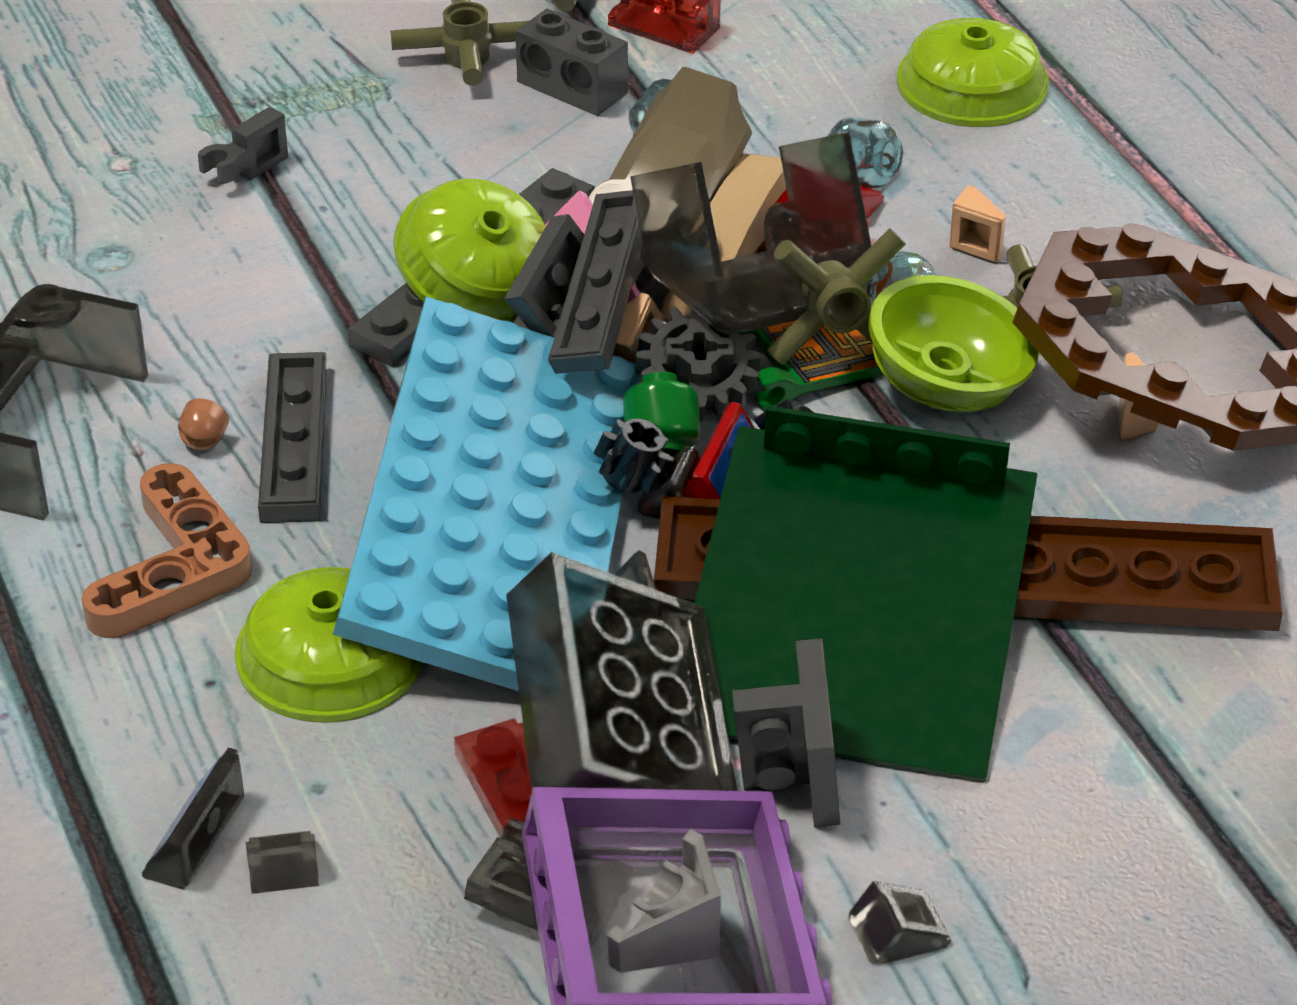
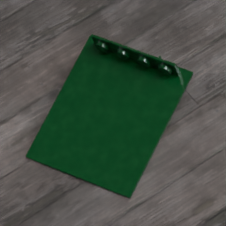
M766 405L765 430L743 426L738 427L664 722L665 727L738 740L732 690L800 684L796 641L822 638L835 757L985 782L1038 474L1036 472L1007 468L1010 443Z

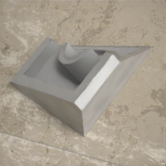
M690 829L683 838V865L678 868L666 860L662 864L661 872L651 890L642 899L636 898L633 901V905L644 912L641 919L628 932L615 924L607 934L609 966L619 973L720 957L721 894L703 836Z

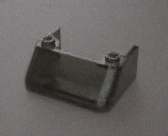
M850 132L778 146L789 201L772 205L765 215L764 236L768 251L721 261L702 162L630 176L646 260L654 278L723 334L748 332L798 319L807 310L806 299L802 292L803 282L775 259V249L781 242L785 240L792 241L816 264L834 260L844 264L847 268H850L872 246ZM877 273L865 284L869 298L872 294V288H870L871 280L873 287V283L877 281Z
M53 284L38 285L25 293L0 318V412L41 359L144 382L149 375L139 305L58 287ZM0 432V510L44 521L49 514L37 441Z

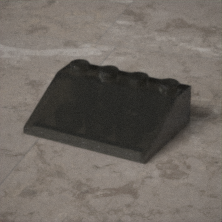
M553 552L546 556L506 594L532 790L533 787L738 791L704 607Z

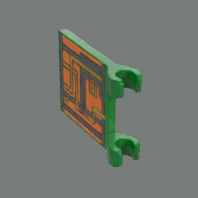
M807 308L753 320L740 318L742 320L740 335L754 333L756 336L755 344L758 342L778 367L764 368L758 374L759 383L765 389H768L764 392L755 393V400L764 410L766 405L777 406L785 400H793L800 394L884 375L875 360L873 344L857 330L848 333H835L824 325L782 365L767 349ZM726 315L722 317V321L728 323L738 317Z

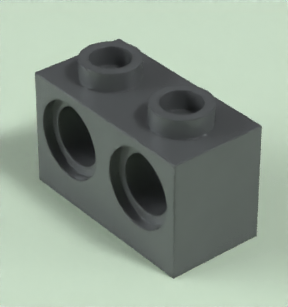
M547 8L515 31L518 83L595 116H599L628 93L627 41L610 35L602 29L593 28L571 19L561 12L552 11Z

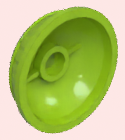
M983 18L950 19L925 29L914 39L909 48V53L901 60L897 71L898 90L903 99L912 108L937 121L965 127H992L1021 120L1031 115L1043 104L1047 97L1049 86L1047 71L1042 64L1040 53L1031 39L1015 27Z
M482 179L452 180L422 193L405 208L394 232L395 259L404 280L423 302L427 296L445 303L459 305L464 309L501 321L514 323L517 314L504 298L546 226L537 211L523 197L505 186Z
M923 275L899 280L879 293L874 300L869 314L868 328L873 342L874 357L886 379L897 390L912 400L938 410L961 413L975 412L999 404L1008 398L1013 390L1019 388L1030 378L1035 369L1039 352L1012 323L1017 311L1016 306L986 287L959 278Z
M324 567L293 574L270 587L252 606L246 623L243 625L236 641L235 664L238 677L245 690L254 700L270 711L291 719L308 722L351 720L366 716L388 706L402 696L418 677L423 665L421 661L333 635L350 568Z

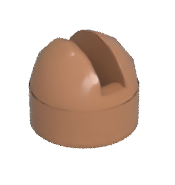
M202 398L190 400L185 405L179 418V436L185 445L194 450H208L215 447L223 438L229 424V417L220 405L211 400Z

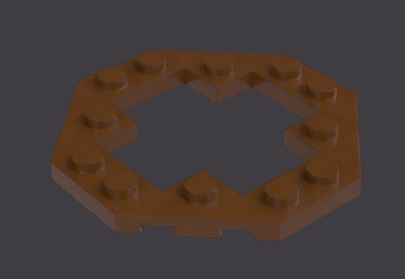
M1130 223L1123 227L1097 229L1082 227L1079 230L1053 232L1021 298L1012 323L1073 391L1096 400L1098 396L1112 394L1133 402L1131 413L1173 429L1177 428L1179 420L1195 425L1207 433L1210 437L1209 442L1232 451L1297 443V282L1144 225ZM1166 274L1195 305L1240 301L1287 349L1267 352L1259 370L1276 389L1250 392L1239 391L1232 394L1207 396L1189 377L1188 372L1176 362L1161 361L1156 364L1128 367L1112 350L1109 343L1082 317L1106 314L1113 295L1099 280Z

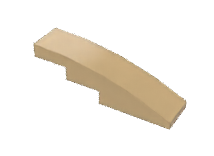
M743 153L719 187L695 232L698 231L704 223L710 221L714 227V239L708 247L697 252L689 260L690 270L668 292L661 310L663 321L668 323L670 308L676 307L683 316L690 315L693 304H699L702 315L710 316L716 307L722 308V317L726 314L757 273L753 254L776 225L773 205L795 178L791 158Z

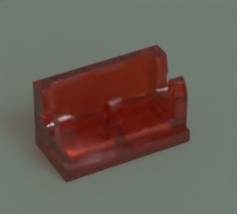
M621 0L609 12L608 26L693 54L720 29L721 0Z

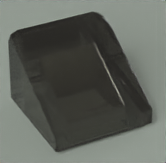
M872 881L848 915L855 934L869 962L872 964L890 963L944 949L952 941L927 890Z

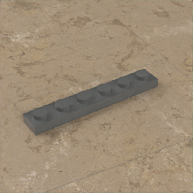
M551 168L519 193V195L537 211L544 224H546L579 190L586 193L589 198L595 186L572 177L565 172ZM405 283L347 329L349 347L391 367L395 366L410 353L424 302Z

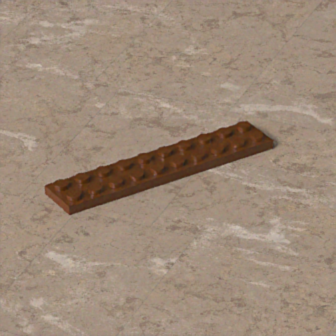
M662 496L653 597L695 600L720 499ZM1050 516L1030 517L1014 617L1279 631L1283 611L1273 528Z

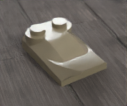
M685 66L682 67L669 84L654 98L609 180L596 186L589 195L593 205L596 194L638 189L649 190L654 206L641 252L651 243L657 245L669 231L672 233V216L677 209L684 205H688L691 208L693 216L691 222L684 229L688 232H695L719 187L739 161L752 135V130L742 112L737 86L731 81Z

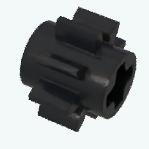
M636 418L627 420L624 423L618 419L615 421L611 432L603 431L593 454L604 459L598 472L603 475L610 486L619 491L634 493L643 489L646 492H651L656 480L664 479L673 461V457L662 452L668 439L664 437L662 431L656 425L647 420Z

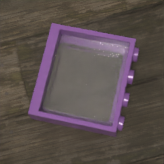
M533 787L522 830V839L551 1005L832 1004L830 984L826 978H820L815 960L817 955L816 930L812 923L805 922L802 910V876L799 871H792L788 855L790 848L789 826L786 820L779 819L772 792ZM690 829H693L703 836L721 894L720 957L619 973L609 966L607 934L615 924L627 932L633 929L644 915L643 911L633 905V901L636 898L642 899L651 890L661 872L662 864L666 860L678 868L683 865V838Z

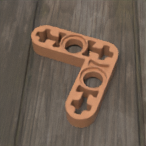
M165 463L150 468L141 477L140 490L145 513L173 549L101 578L84 590L81 600L85 623L88 630L94 635L103 638H117L130 634L232 591L245 584L251 577L252 562L247 539L195 475L185 466ZM179 495V501L174 504L172 496ZM194 521H204L210 524L207 528L198 531L181 529L183 525ZM218 549L220 558H213L212 551ZM168 578H176L183 581L180 586L169 590H160L153 587L156 582Z

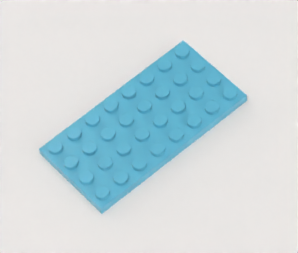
M426 296L333 635L579 710L587 691L622 491L610 486L603 475L598 472L604 459L599 458L593 453L603 431L611 432L615 421L618 419L624 422V394L632 386L640 383L641 374L635 373V363L628 362L618 356H612L609 369L555 374L548 361L554 337L520 327L509 321H501L464 309L453 303H445Z

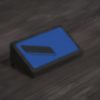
M228 747L199 781L141 872L142 877L182 890L189 886L244 798L240 757L236 749Z

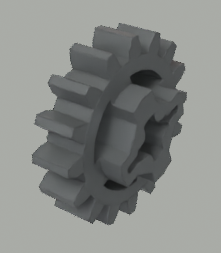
M693 304L690 315L683 316L676 307L670 308L668 323L654 317L651 320L650 333L640 334L638 352H636L635 373L641 374L640 383H642V377L648 373L671 372L676 374L678 381L690 385L697 391L699 396L700 422H703L705 411L713 410L721 419L728 403L736 402L740 403L742 407L745 406L747 392H755L757 386L761 353L754 351L756 342L754 333L740 335L742 320L739 317L728 323L722 321V308L716 307L710 316L702 315L699 304Z

